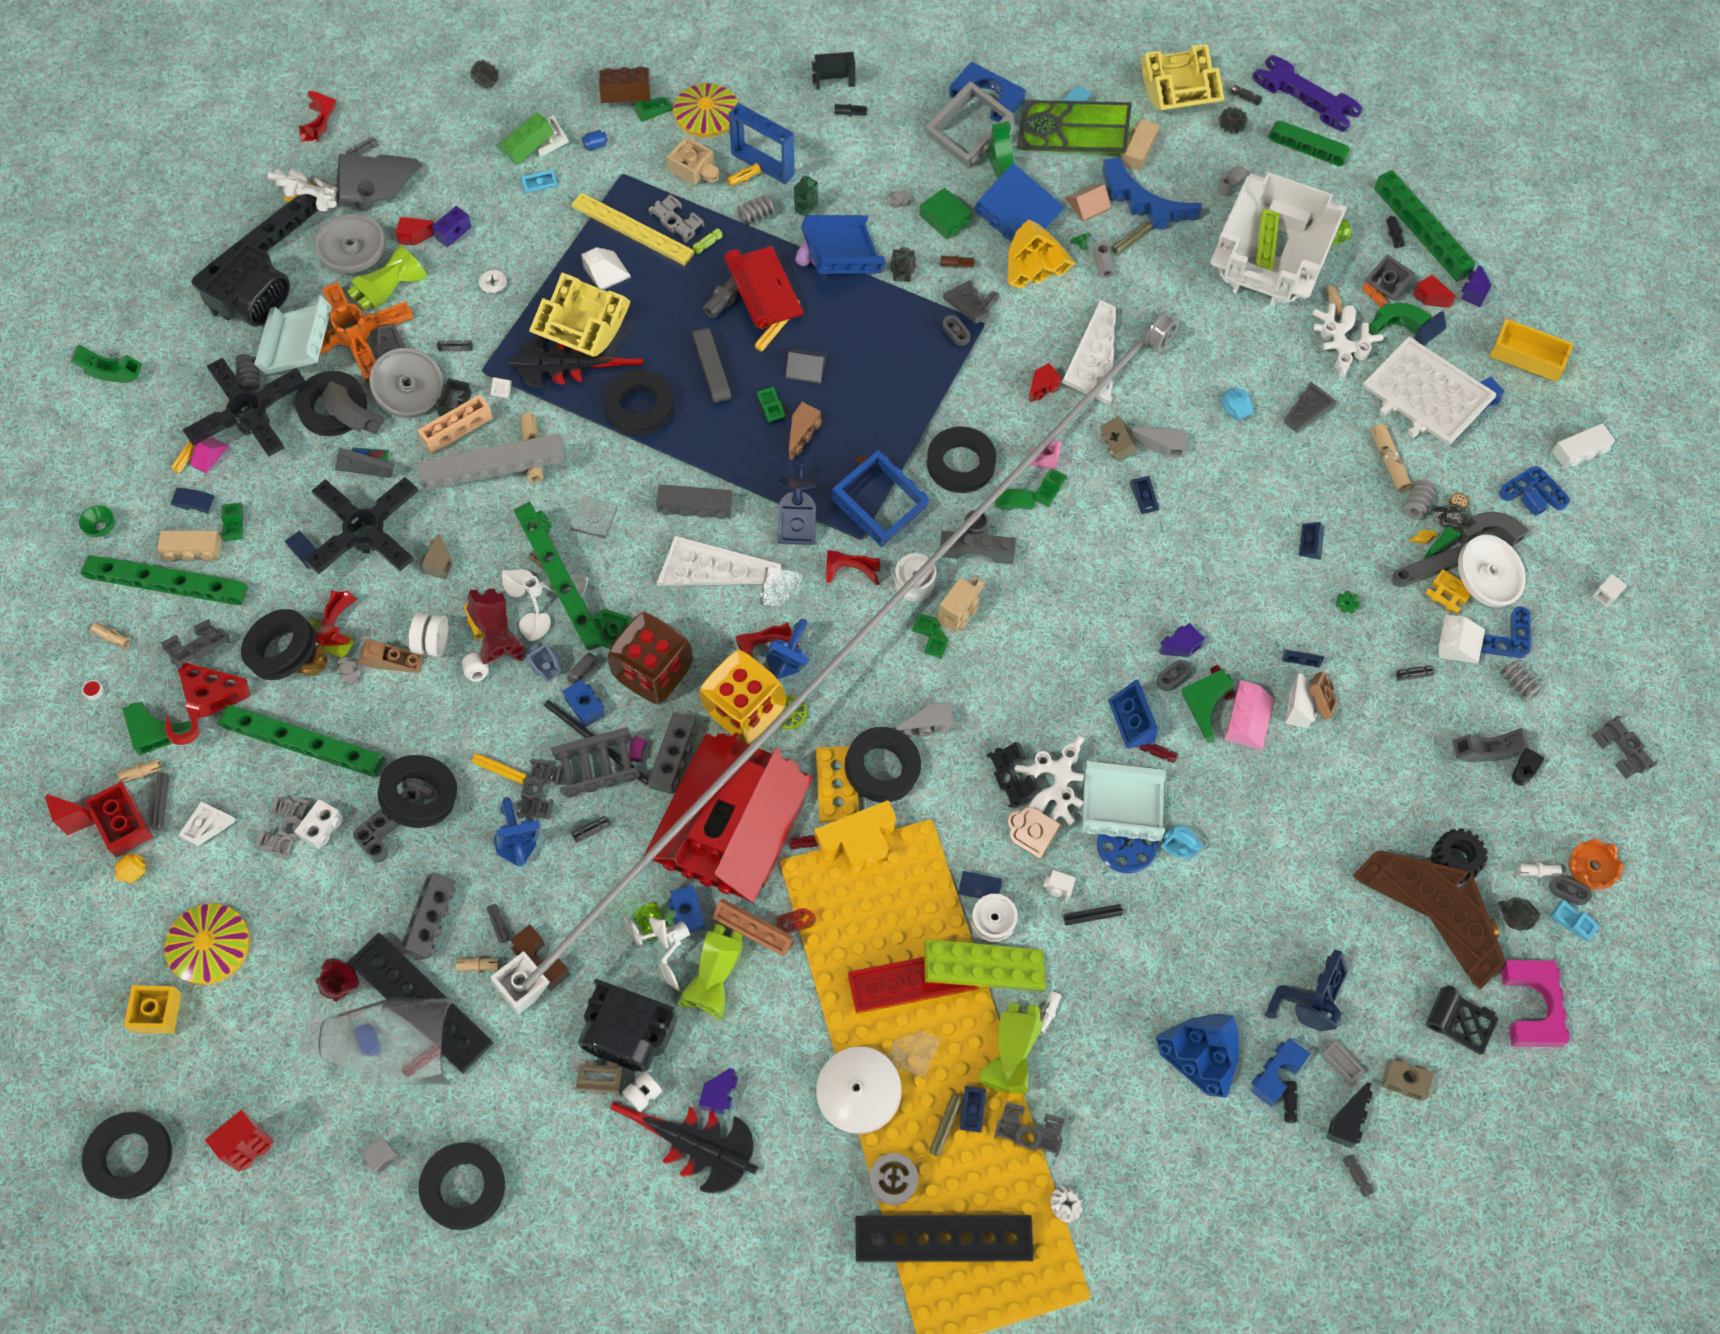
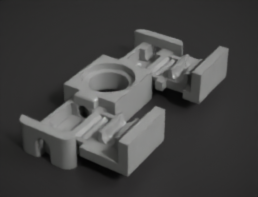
M669 195L662 202L656 201L654 203L655 206L649 208L650 215L655 214L660 218L661 224L673 234L675 232L683 237L684 243H687L695 236V230L700 225L702 227L705 226L704 221L693 212L690 214V218L685 219L683 222V219L673 212L674 208H682L681 202L672 195ZM670 219H675L676 223L671 225L668 224V221Z
M276 794L270 812L274 815H278V813L283 814L285 819L278 835L271 836L265 829H261L255 843L257 849L271 852L274 857H282L284 860H289L288 854L293 842L298 841L299 837L295 832L287 833V827L292 824L298 827L303 821L308 806L312 807L311 803L300 798H293L292 801L281 798L280 795Z

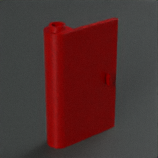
M772 246L741 255L739 250H731L725 254L724 260L756 328L764 329L769 325L804 314Z

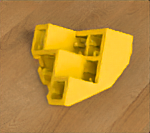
M1028 219L1016 231L1009 248L1008 283L1016 288H1022L1028 282L1034 281L1038 283L1047 280V276L1053 274L1057 276L1063 275L1076 263L1050 233L1039 224Z

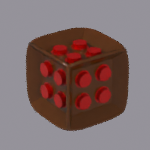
M641 612L628 624L613 643L608 653V663L612 675L625 687L657 705L661 704L673 692L688 672L693 661L691 644L686 637L667 623L646 612Z

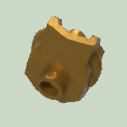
M315 645L310 658L295 673L315 676L325 670L328 656L321 645Z

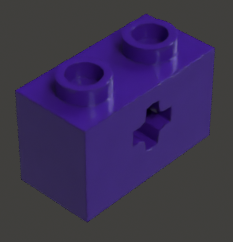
M455 206L432 225L435 239L447 248L472 227L469 215L458 206Z

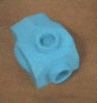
M1231 388L1221 398L1220 403L1225 411L1235 420H1240L1247 415L1254 414L1251 400L1246 390Z
M1174 825L1171 829L1167 828L1163 835L1164 840L1160 846L1175 857L1186 859L1193 858L1203 848V844L1195 837L1194 833L1184 825Z

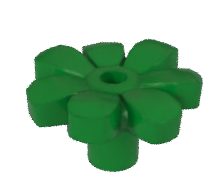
M1088 232L1081 236L1073 237L1070 239V243H1079L1080 249L1087 248L1085 241L1091 236V233Z
M540 510L536 513L545 530L549 533V528H552V524L547 522L549 520L544 511Z
M1345 591L1344 595L1339 593L1336 606L1341 607L1340 611L1346 613L1347 610L1349 613H1354L1360 606V602L1356 601L1358 595H1352L1350 591Z

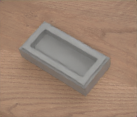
M1337 1039L1320 1053L1349 1086L1366 1072Z

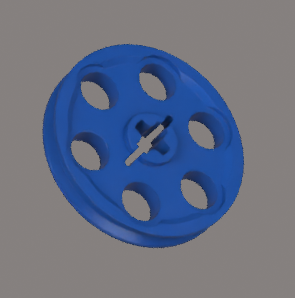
M1098 835L1097 849L1101 859L1107 866L1121 873L1130 874L1144 870L1152 863L1157 853L1158 841H1152L1151 845H1144L1140 838L1132 840L1130 846L1127 845L1122 848L1124 840L1128 842L1132 839L1122 836ZM1106 842L1111 843L1113 850L1106 851L1102 845ZM1143 854L1146 857V862H1138L1136 855ZM1123 857L1126 859L1127 864L1120 866L1117 864L1116 859Z

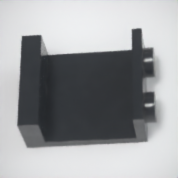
M854 52L814 55L815 62H812V72L815 73L812 74V83L816 84V90H820V80L847 78L848 87H855Z

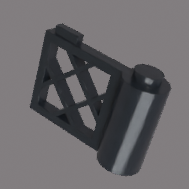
M1447 985L1440 988L1425 1024L1429 1029L1442 1033L1470 1050L1483 1055L1498 1018L1494 1016L1495 1012L1486 1007L1479 1008L1462 998L1455 987ZM1462 1005L1469 1009L1472 1017L1463 1019L1460 1011ZM1479 1017H1484L1490 1021L1488 1028H1481L1478 1021ZM1473 1019L1477 1031L1469 1033L1465 1021ZM1460 1023L1464 1035L1459 1036L1452 1032L1454 1024ZM1471 1035H1479L1481 1039L1480 1047L1473 1044Z

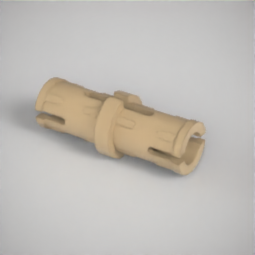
M95 622L90 629L92 634L103 638L105 642L116 644L123 649H126L131 643L129 637L118 633L114 628H107L98 622Z
M155 759L143 764L137 763L134 767L118 771L117 774L120 782L124 783L136 778L142 779L145 778V775L162 771L159 759Z
M476 956L475 958L456 959V962H458L456 963V971H475V973H480V971H498V966H500L499 958H481V956Z

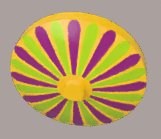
M712 83L696 84L682 91L676 98L673 107L674 118L678 126L688 134L697 137H715L730 130L728 113L738 104V100L729 89L721 85Z
M209 903L193 907L183 913L168 931L164 946L167 964L179 978L188 983L209 985L220 982L236 972L244 962L250 947V932L246 922L239 913L226 905Z

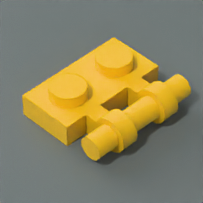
M1442 569L1432 583V586L1437 589L1436 592L1428 588L1425 593L1431 597L1430 600L1433 602L1437 601L1445 606L1446 610L1449 612L1453 611L1456 614L1461 610L1456 605V602L1464 606L1471 596L1463 582ZM1442 592L1447 596L1451 597L1452 599L1449 601L1445 597L1441 596Z

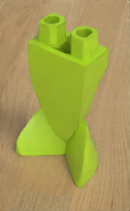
M400 245L385 267L353 279L351 281L353 287L347 293L354 301L361 295L363 296L357 303L364 311L371 306L376 309L389 298L400 281L418 282L428 276L417 259Z
M715 924L712 930L707 932L704 940L699 974L685 988L678 999L677 1006L685 1008L700 1007L716 1019L722 1020L725 1012L724 982L730 976L743 950V934L733 930L730 938L723 936L725 927Z
M1009 1003L1006 1012H1001L998 1033L1000 1056L993 1059L981 1070L979 1081L992 1090L1006 1093L1025 1094L1028 1092L1029 1081L1026 1058L1037 1037L1040 1035L1043 1025L1040 1020V1009L1038 1006L1028 1005L1026 1014H1022V1007L1019 1004Z

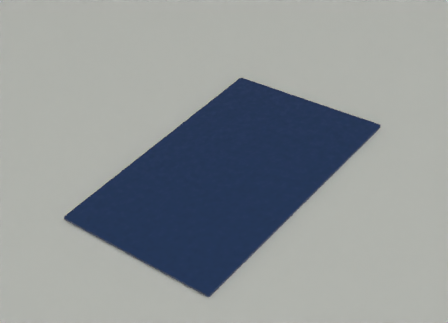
M621 174L601 203L692 250L695 243H700L699 240L709 233L712 234V231L717 228L722 232V238L715 240L716 242L708 248H703V251L699 254L694 251V255L684 266L590 217L482 369L483 374L492 378L512 381V387L779 504L781 497L790 490L779 486L780 478L796 477V466L794 463L796 460H803L806 463L804 466V478H814L817 480V487L805 490L813 496L816 502V521L856 539H863L866 532L829 497L832 489L857 468L856 457L866 455L869 458L877 450L886 455L889 461L902 472L983 331L985 323L980 321L975 324L958 311L866 273L818 274L816 267L811 262L807 266L797 264L795 259L800 246L626 174ZM669 195H672L681 202L682 208H674L673 212L681 217L683 222L685 219H689L690 214L693 212L704 221L705 226L702 227L700 225L695 230V236L687 243H684L683 237L677 232L673 234L661 224L660 218L655 214L650 215L649 208L651 206L654 207L656 201L662 202ZM670 219L668 221V224L671 225L676 223L675 219ZM772 246L797 299L800 301L804 314L789 319L763 351H759L755 348V343L768 327L764 329L755 327L740 292L736 295L734 303L729 307L726 306L715 318L708 317L703 311V306L713 297L717 286L720 284L724 285L732 277L724 260L727 252L739 250L741 255ZM594 248L614 251L630 274V278L604 290L625 296L631 302L613 340L597 356L643 358V365L582 369V382L573 379L569 370H565L563 374L564 385L554 382L549 377L548 372H545L541 379L544 388L531 387L525 384L518 375L517 366H509L508 360L517 359L520 348L527 341L541 337L529 332L542 298L551 301L561 273L578 278L581 282L596 287L584 269L581 254ZM954 315L958 317L969 330L970 341L967 345H956L945 333L942 324L946 316ZM707 327L710 328L731 393L730 400L717 403L712 401L692 337V331ZM547 339L544 351L549 352L550 348L557 342ZM566 346L565 353L570 354L572 348ZM792 348L827 353L821 384L786 379L788 353ZM637 369L652 371L664 378L670 386L673 399V412L669 421L658 431L642 436L628 435L615 429L607 419L603 402L605 389L616 376L626 371ZM774 387L786 417L768 423L758 400L757 391ZM634 391L622 399L620 406L627 413L644 414L655 406L657 400L649 392ZM804 402L821 411L822 422L820 427L812 432L809 442L804 443L801 453L791 460L789 459V443L792 416L799 405ZM874 463L843 490L874 520L895 482Z

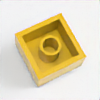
M132 985L123 1027L131 1033L174 1034L182 993L174 986Z

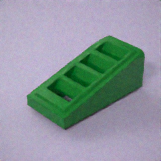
M666 97L651 99V101H637L635 112L641 122L673 110Z
M1447 527L1427 551L1424 559L1437 555L1455 544L1461 534L1452 527Z

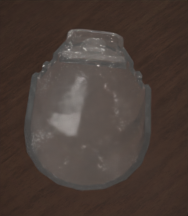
M391 997L328 1018H313L309 1020L305 1029L304 1055L309 1060L326 1061L385 1084L450 1085V1081L444 1076L442 1068L441 1038L446 1011L451 1003H456L457 999Z

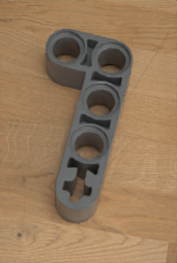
M409 787L400 793V796L410 803L424 804L422 795L415 787ZM380 809L354 830L353 836L373 862L380 863L385 861L388 856V851L381 839L400 824L391 820ZM380 822H385L383 826L377 827ZM364 835H369L367 839L361 840ZM381 849L379 853L373 854L374 850Z

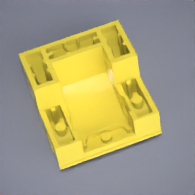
M1208 44L1192 46L1186 52L1161 55V51L1145 53L1140 59L1145 86L1149 98L1157 110L1224 101L1219 68L1212 69Z
M561 273L551 301L542 298L529 332L594 357L600 354L613 340L631 301L625 296L612 291L607 292L581 282L578 278Z

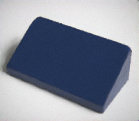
M1440 311L1419 327L1414 339L1425 346L1446 329L1444 312Z
M1321 522L1302 524L1299 556L1321 559L1324 527Z
M1283 649V662L1319 668L1324 660L1322 655Z
M963 871L958 894L978 899L989 894H1000L1002 879Z

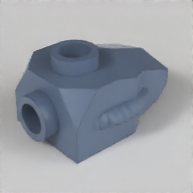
M540 643L530 649L531 653L526 655L534 673L542 676L546 682L563 672L559 666L560 658L548 643L542 646Z

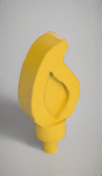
M1421 530L1417 535L1412 536L1409 542L1427 544L1431 538H1437L1438 533L1433 530Z

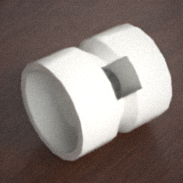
M646 1071L636 1078L635 1084L630 1083L622 1091L623 1095L638 1112H641L649 1105V1099L654 1100L663 1092ZM642 1086L648 1091L645 1095L639 1089Z

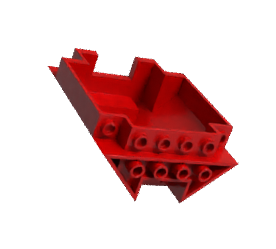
M719 733L716 737L710 734L704 735L645 854L750 746V744L740 741L739 733H734L733 736H728L727 733ZM758 748L652 861L661 864L668 871L680 872L685 878L700 880L699 882L704 886H714L723 894H733L754 903L761 887L765 888L804 805L803 798L813 777L808 773L799 771V766L790 758H782L780 756L781 751L775 748L773 754ZM717 800L735 806L722 835L717 838L708 837L704 833V826Z

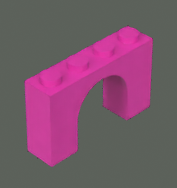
M1506 960L1500 968L1503 986L1531 987L1543 996L1547 1005V1014L1544 1020L1514 1021L1509 1025L1511 1047L1561 1048L1566 1045L1570 1034L1565 1024L1566 1010L1562 1004L1563 990L1559 985L1560 970L1557 968L1556 961Z

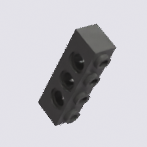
M677 712L672 713L648 780L650 789L672 794L674 788H678L680 783V777L678 776L680 771L685 769L686 760L684 759L686 754L691 752L693 745L691 740L693 736L696 737L699 728L695 717ZM679 734L685 735L683 738H677L676 736ZM673 751L679 752L676 756L670 755ZM666 769L673 770L671 773H664Z
M436 872L427 875L399 952L419 960L426 959L432 955L435 945H433L434 940L439 936L442 929L441 921L446 917L449 910L448 902L453 898L456 888H454L456 881ZM434 893L438 894L439 902L434 900ZM427 912L432 915L431 922L426 917ZM420 931L424 932L425 934L424 941L421 940L419 937Z

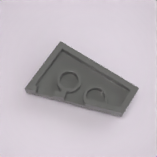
M1310 381L1305 392L1301 394L1298 402L1294 404L1285 417L1284 423L1298 433L1335 407L1336 400Z

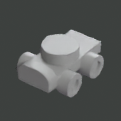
M900 190L890 192L886 195L888 205H892L893 209L899 207L898 203H902L903 207L908 206L911 196L909 191Z
M349 657L338 660L339 667L336 669L339 675L342 673L344 675L340 677L342 683L350 685L359 681L358 677L361 674L358 669L354 670L357 667L355 661H350Z

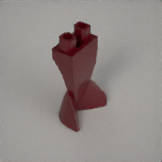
M494 588L485 590L484 594H479L477 589L470 590L467 596L468 605L466 609L474 624L484 634L480 653L482 664H488L506 653L518 661H523L526 648L508 629L506 600L503 593H497Z

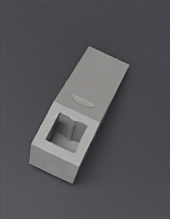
M1132 427L1131 435L1136 443L1165 457L1184 458L1187 449L1186 430Z
M951 702L930 704L896 726V730L904 733L909 738L913 735L928 736L935 732L940 734L949 733L954 728Z

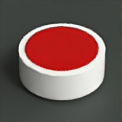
M90 680L83 685L82 693L88 700H97L103 695L104 688L99 681Z

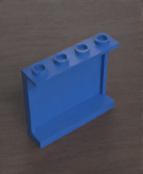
M1013 163L978 200L973 210L980 217L984 218L991 227L998 230L1004 238L1012 242L1016 231L1028 219L1046 229L1060 215L1064 206Z
M805 215L801 229L818 274L881 273L886 260L884 256H877L865 225L869 218L868 215Z

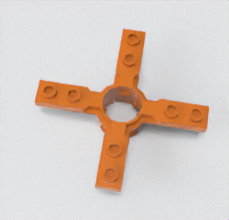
M339 282L326 286L322 290L327 301L332 306L330 319L333 328L326 330L320 354L330 351L333 346L338 344L350 347L366 383L370 382L372 367L376 362L366 341L371 331L376 330L378 326L397 325L413 319V314L405 301L374 314L369 313L363 316L362 311L356 304L348 303ZM354 322L358 324L345 330L343 326Z

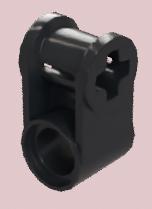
M1530 748L1524 749L1512 773L1513 782L1519 786L1526 785L1534 777L1545 757Z

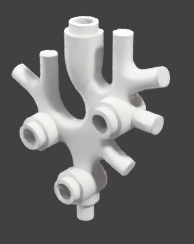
M276 169L274 173H267V179L275 180L277 186H284L283 191L287 196L295 197V194L312 195L317 198L316 206L321 211H327L330 207L334 208L336 206L339 190L337 183L327 184L318 178H314L313 183L316 186L307 184L306 176L301 171L291 169L288 172V176L279 169Z
M1329 304L1328 313H1323L1318 309H1315L1313 312V316L1324 321V324L1314 323L1313 330L1321 331V337L1324 340H1332L1334 338L1331 342L1323 343V350L1336 349L1339 356L1335 367L1339 371V376L1345 377L1353 359L1351 353L1354 352L1357 360L1367 359L1372 348L1370 343L1383 341V335H1370L1368 332L1369 324L1363 323L1360 339L1357 341L1348 340L1345 334L1355 323V308L1351 305L1345 306L1342 310L1341 322L1336 323L1334 321L1336 305Z
M1078 735L1073 743L1070 742L1069 745L1063 748V756L1057 761H1053L1049 753L1041 751L1036 754L1034 764L1030 766L1016 764L1015 772L1025 773L1027 776L1030 774L1037 778L1042 773H1050L1054 776V784L1038 792L1028 807L1036 808L1043 812L1049 801L1055 800L1057 804L1049 817L1057 820L1061 816L1069 826L1075 823V819L1069 813L1067 807L1075 805L1081 808L1084 804V801L1075 797L1074 791L1067 787L1070 781L1083 782L1084 774L1075 773L1071 770V765L1079 759L1080 745L1084 741ZM1069 796L1070 799L1065 800L1064 797Z

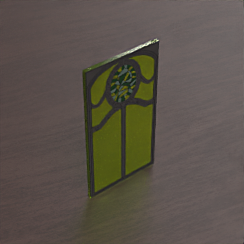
M1024 100L1017 150L1126 153L1132 102Z

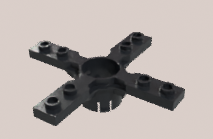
M223 357L207 365L208 370L229 399V402L226 405V410L214 412L182 429L191 444L194 446L214 434L236 425L244 435H251L252 433L268 457L285 448L269 425L270 419L268 418L266 408L275 401L307 385L298 369L296 368L264 385L263 390L255 393L244 390ZM251 406L252 408H257L253 414L239 417L241 413L251 409Z
M406 477L378 498L376 505L371 509H357L348 498L326 479L311 490L315 497L343 521V532L340 535L332 536L305 559L306 564L317 574L323 572L352 547L359 551L362 548L364 554L370 553L371 549L372 551L376 550L399 572L414 560L412 555L383 531V522L419 492L418 488ZM374 523L375 528L371 533L364 536H355L353 534L364 524L366 526L373 525Z

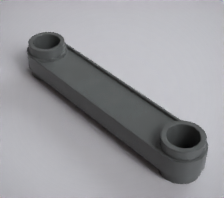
M1466 543L1399 568L1392 576L1393 584L1397 587H1404L1436 575L1442 569L1446 571L1458 566L1460 551Z

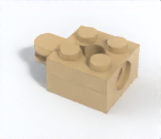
M687 136L666 157L668 171L694 186L701 178L710 183H715L719 179V168L714 166L713 150Z
M974 576L969 583L960 578L939 605L938 623L954 633H957L959 629L963 630L968 623V617L970 615L974 616L978 610L977 603L980 599L978 595L983 589L985 581L981 579L978 582L979 577Z

